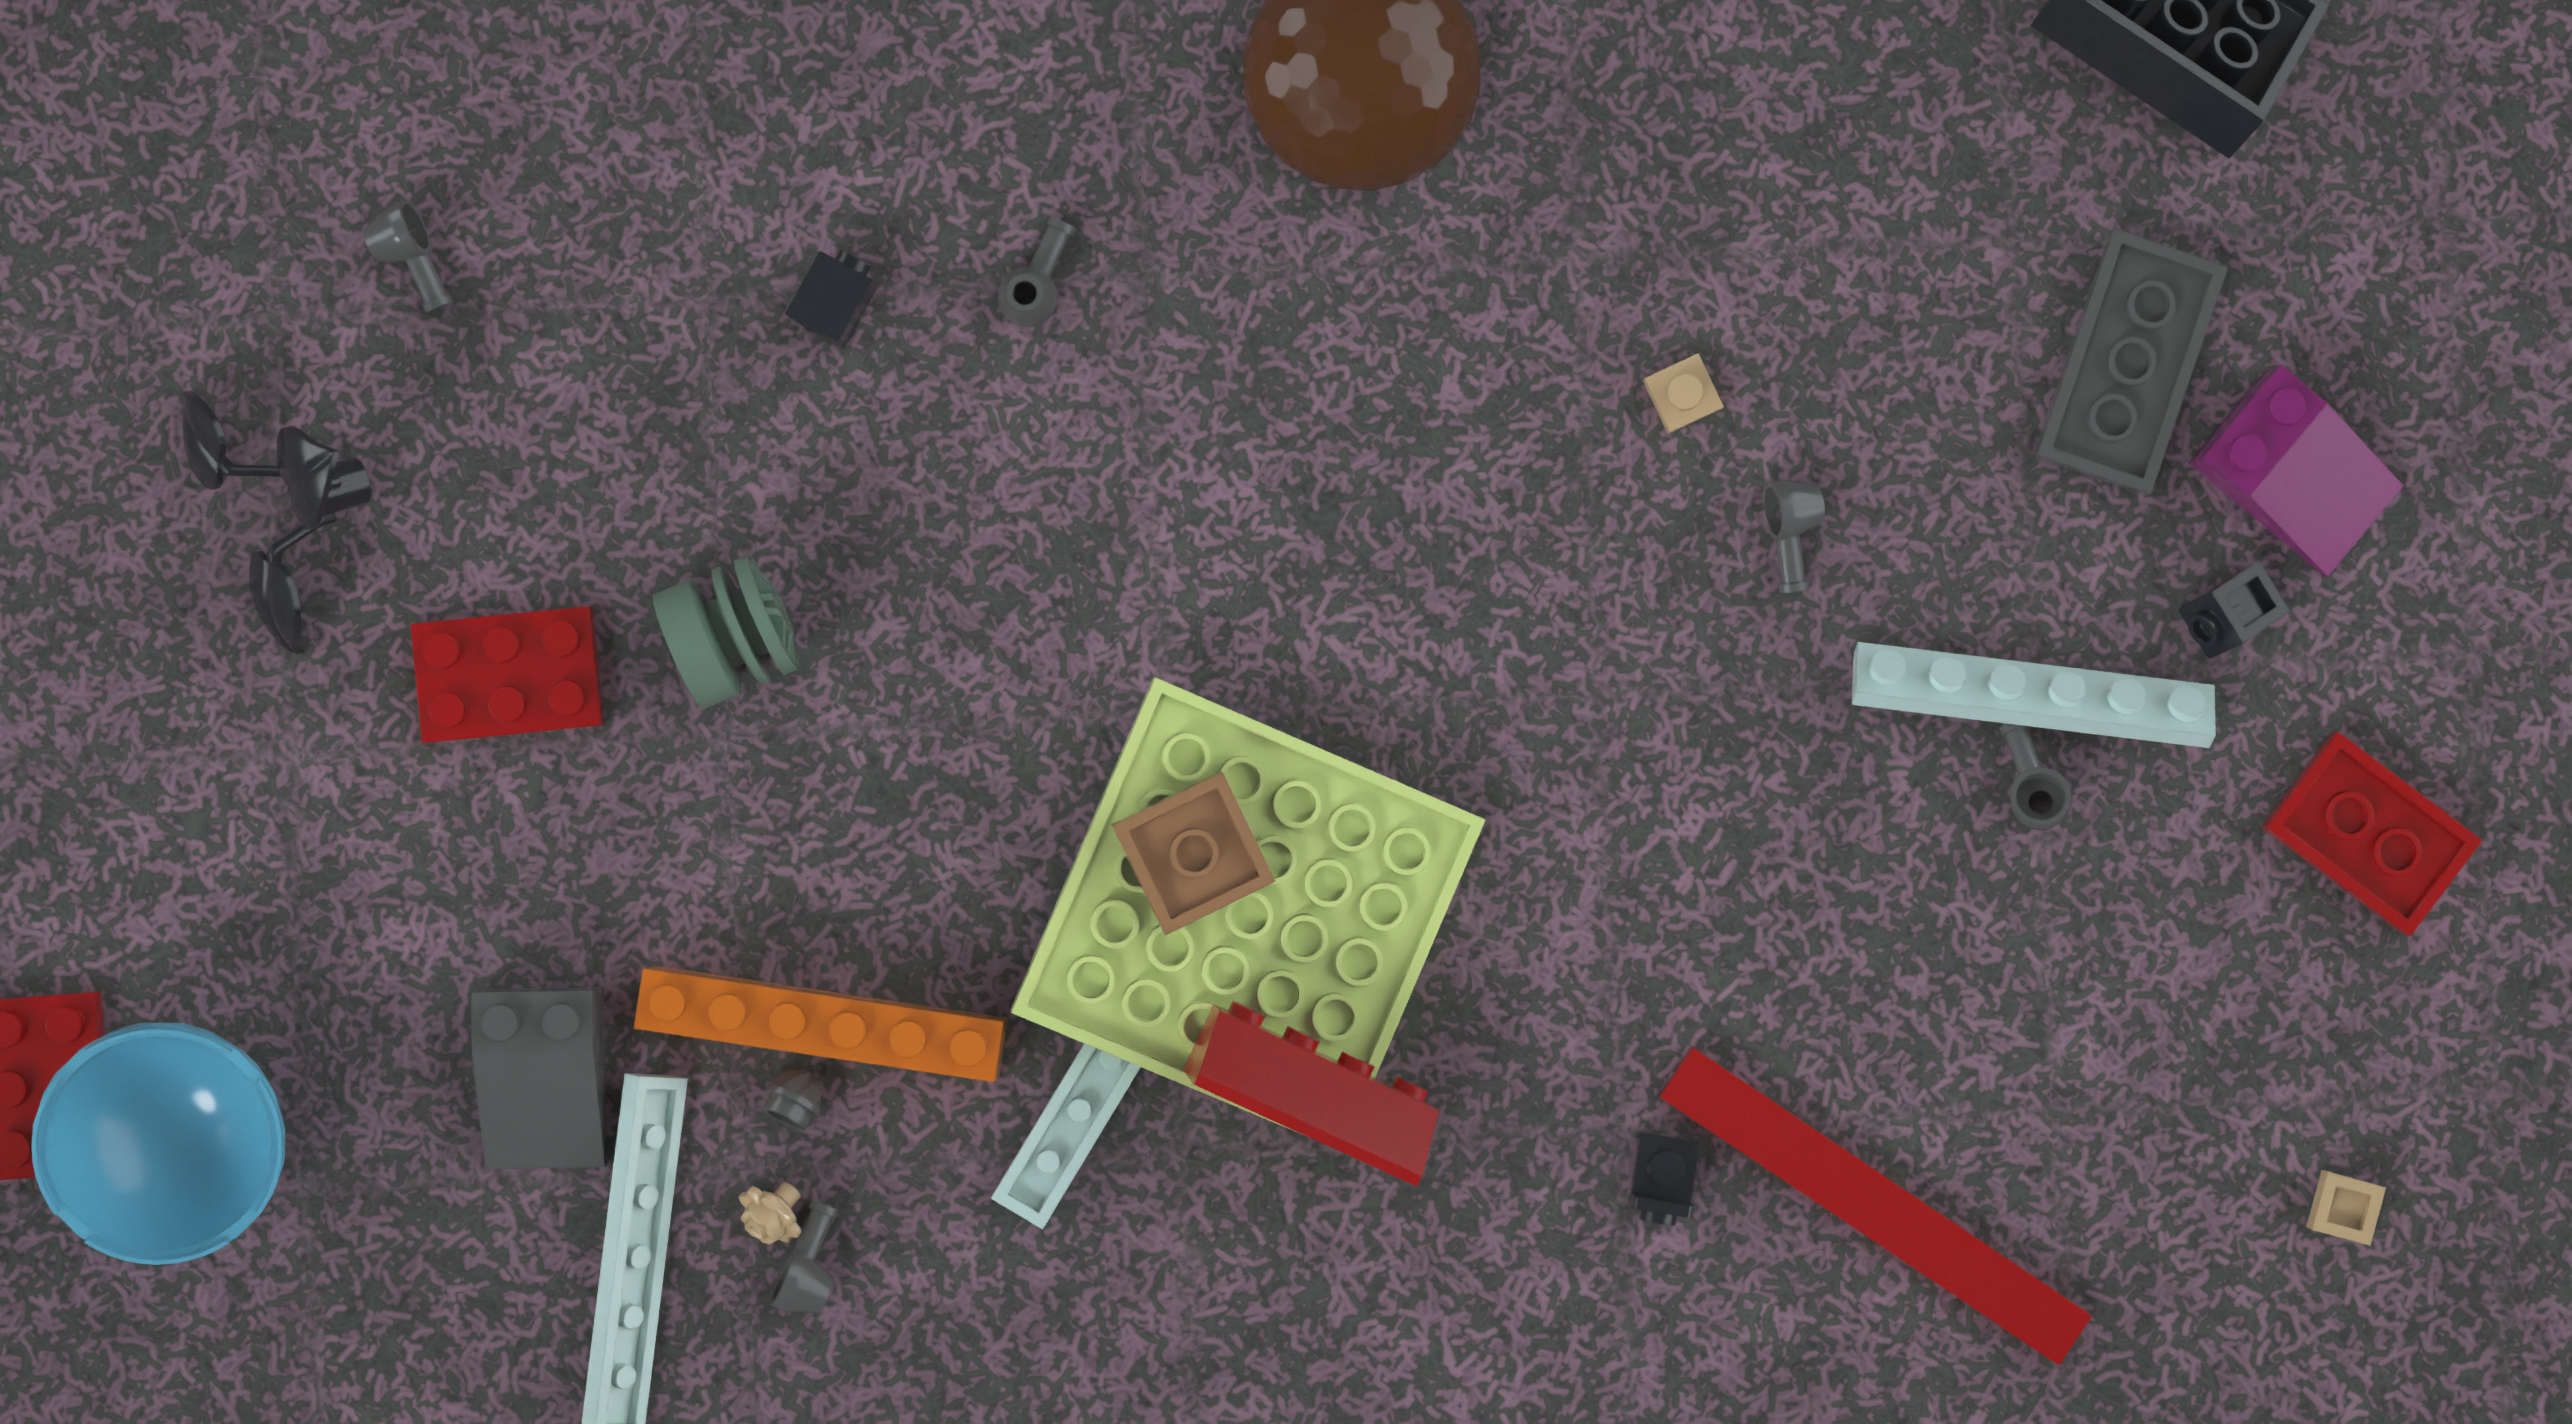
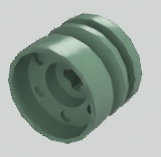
M750 554L734 560L735 571L740 587L737 589L723 566L711 570L716 598L709 601L692 579L653 595V605L668 648L688 690L702 710L741 694L737 666L743 663L746 664L751 674L761 685L772 681L765 655L767 653H770L783 676L800 669L793 642L794 630L784 604L774 584L761 572Z

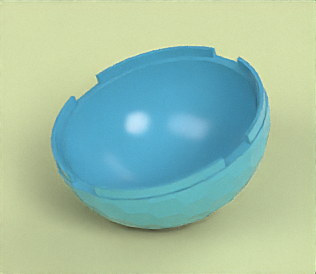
M139 1023L114 1030L85 1045L55 1073L43 1093L33 1123L32 1161L35 1176L41 1193L54 1215L57 1214L80 1238L85 1240V1244L114 1258L139 1264L161 1265L190 1261L206 1256L229 1244L231 1240L237 1238L262 1213L274 1194L285 1160V1125L279 1100L260 1067L236 1045L213 1032L185 1023Z

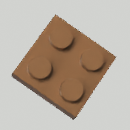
M1222 771L1111 824L1165 935L1275 882Z

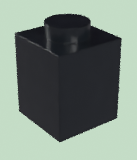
M840 249L835 258L819 251L785 314L792 321L844 349L878 288L874 280L867 277L871 266Z

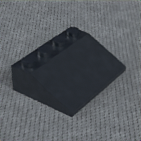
M2046 0L2030 26L2230 159L2265 120L2330 4L2324 0Z

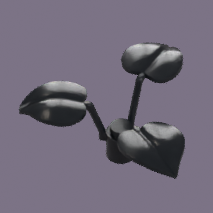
M185 391L182 424L183 441L191 469L202 485L210 490L221 488L223 474L227 476L282 477L284 483L288 486L287 491L290 495L292 509L302 526L270 546L267 550V555L262 550L252 553L249 564V584L255 608L270 634L290 652L295 654L304 653L298 646L301 629L300 599L290 572L281 562L282 555L289 547L321 526L336 522L335 512L369 503L371 487L367 472L361 461L355 457L337 462L340 454L338 450L316 442L295 426L281 428L278 433L276 448L278 465L234 464L225 456L227 448L226 437L213 411L193 391Z

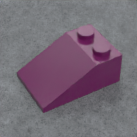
M2282 365L2262 373L2188 462L2324 577L2330 575L2404 486L2326 401Z

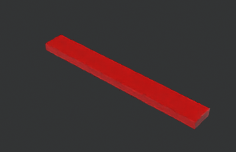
M1692 1046L1658 1096L1679 1111L2057 1365L2061 1364L2091 1319V1314Z

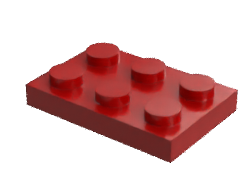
M584 606L410 624L422 743L604 726L593 607Z
M2332 732L2261 826L2263 830L2404 936H2411L2483 841L2340 732Z
M101 991L0 999V1180L36 1178L32 1161L33 1123L43 1093L55 1073L85 1045L104 1036Z

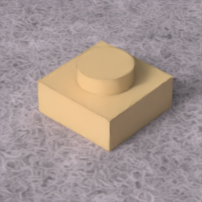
M1699 353L1643 379L1668 434L1724 408Z
M2321 1170L2306 1227L2314 1231L2371 1246L2386 1187Z

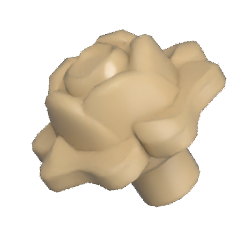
M782 1182L774 1193L761 1191L754 1186L750 1187L747 1192H742L739 1195V1200L745 1209L740 1218L745 1223V1230L751 1236L760 1239L762 1243L769 1245L777 1240L789 1243L793 1237L797 1238L802 1231L796 1223L797 1219L791 1208L801 1197L798 1190L791 1184Z

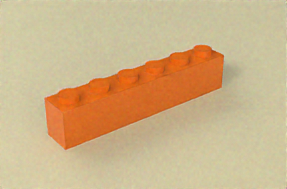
M653 965L642 970L634 1029L995 1082L1000 1075L1008 1018Z

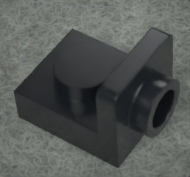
M2260 561L2244 567L2207 593L2187 602L2179 608V613L2187 624L2192 638L2200 645L2208 658H2213L2245 643L2290 612V609Z
M1639 1132L1628 1203L1632 1208L1641 1210V1220L1675 1226L1677 1216L1692 1218L1694 1206L1691 1203L1700 1142Z

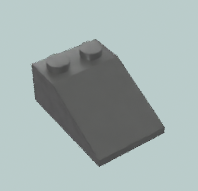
M604 987L482 989L471 992L472 1061L485 1169L606 1167Z

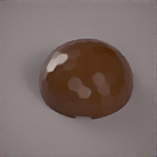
M1266 0L1251 25L1244 49V94L1249 112L1263 140L1290 168L1318 183L1338 189L1374 191L1409 182L1437 165L1453 149L1472 119L1479 95L1480 50L1472 23L1458 0Z

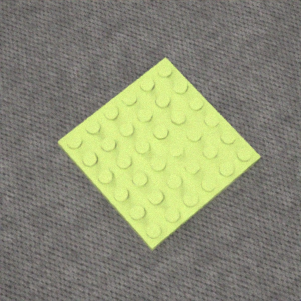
M1153 677L1010 1011L1022 1018L1274 1122L1194 1085L1183 1071L1213 1004L1226 1010L1229 1009L1232 1001L1243 1004L1266 1016L1261 1026L1283 1035L1287 1026H1290L1319 1040L1317 1052L1338 1060L1341 1052L1344 1051L1374 1065L1371 1076L1375 1078L1485 819ZM1222 771L1275 882L1165 935L1111 824Z

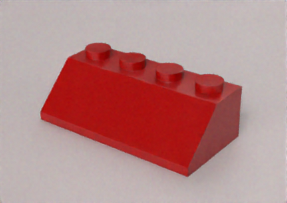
M1232 1001L1228 1010L1213 1004L1183 1068V1071L1194 1085L1414 1186H1418L1423 1175L1439 1111L1433 1105L1425 1101L1429 1093L1428 1090L1396 1076L1392 1086L1371 1076L1374 1065L1344 1051L1341 1052L1338 1060L1317 1052L1319 1040L1290 1026H1287L1283 1035L1261 1026L1266 1016L1243 1004Z

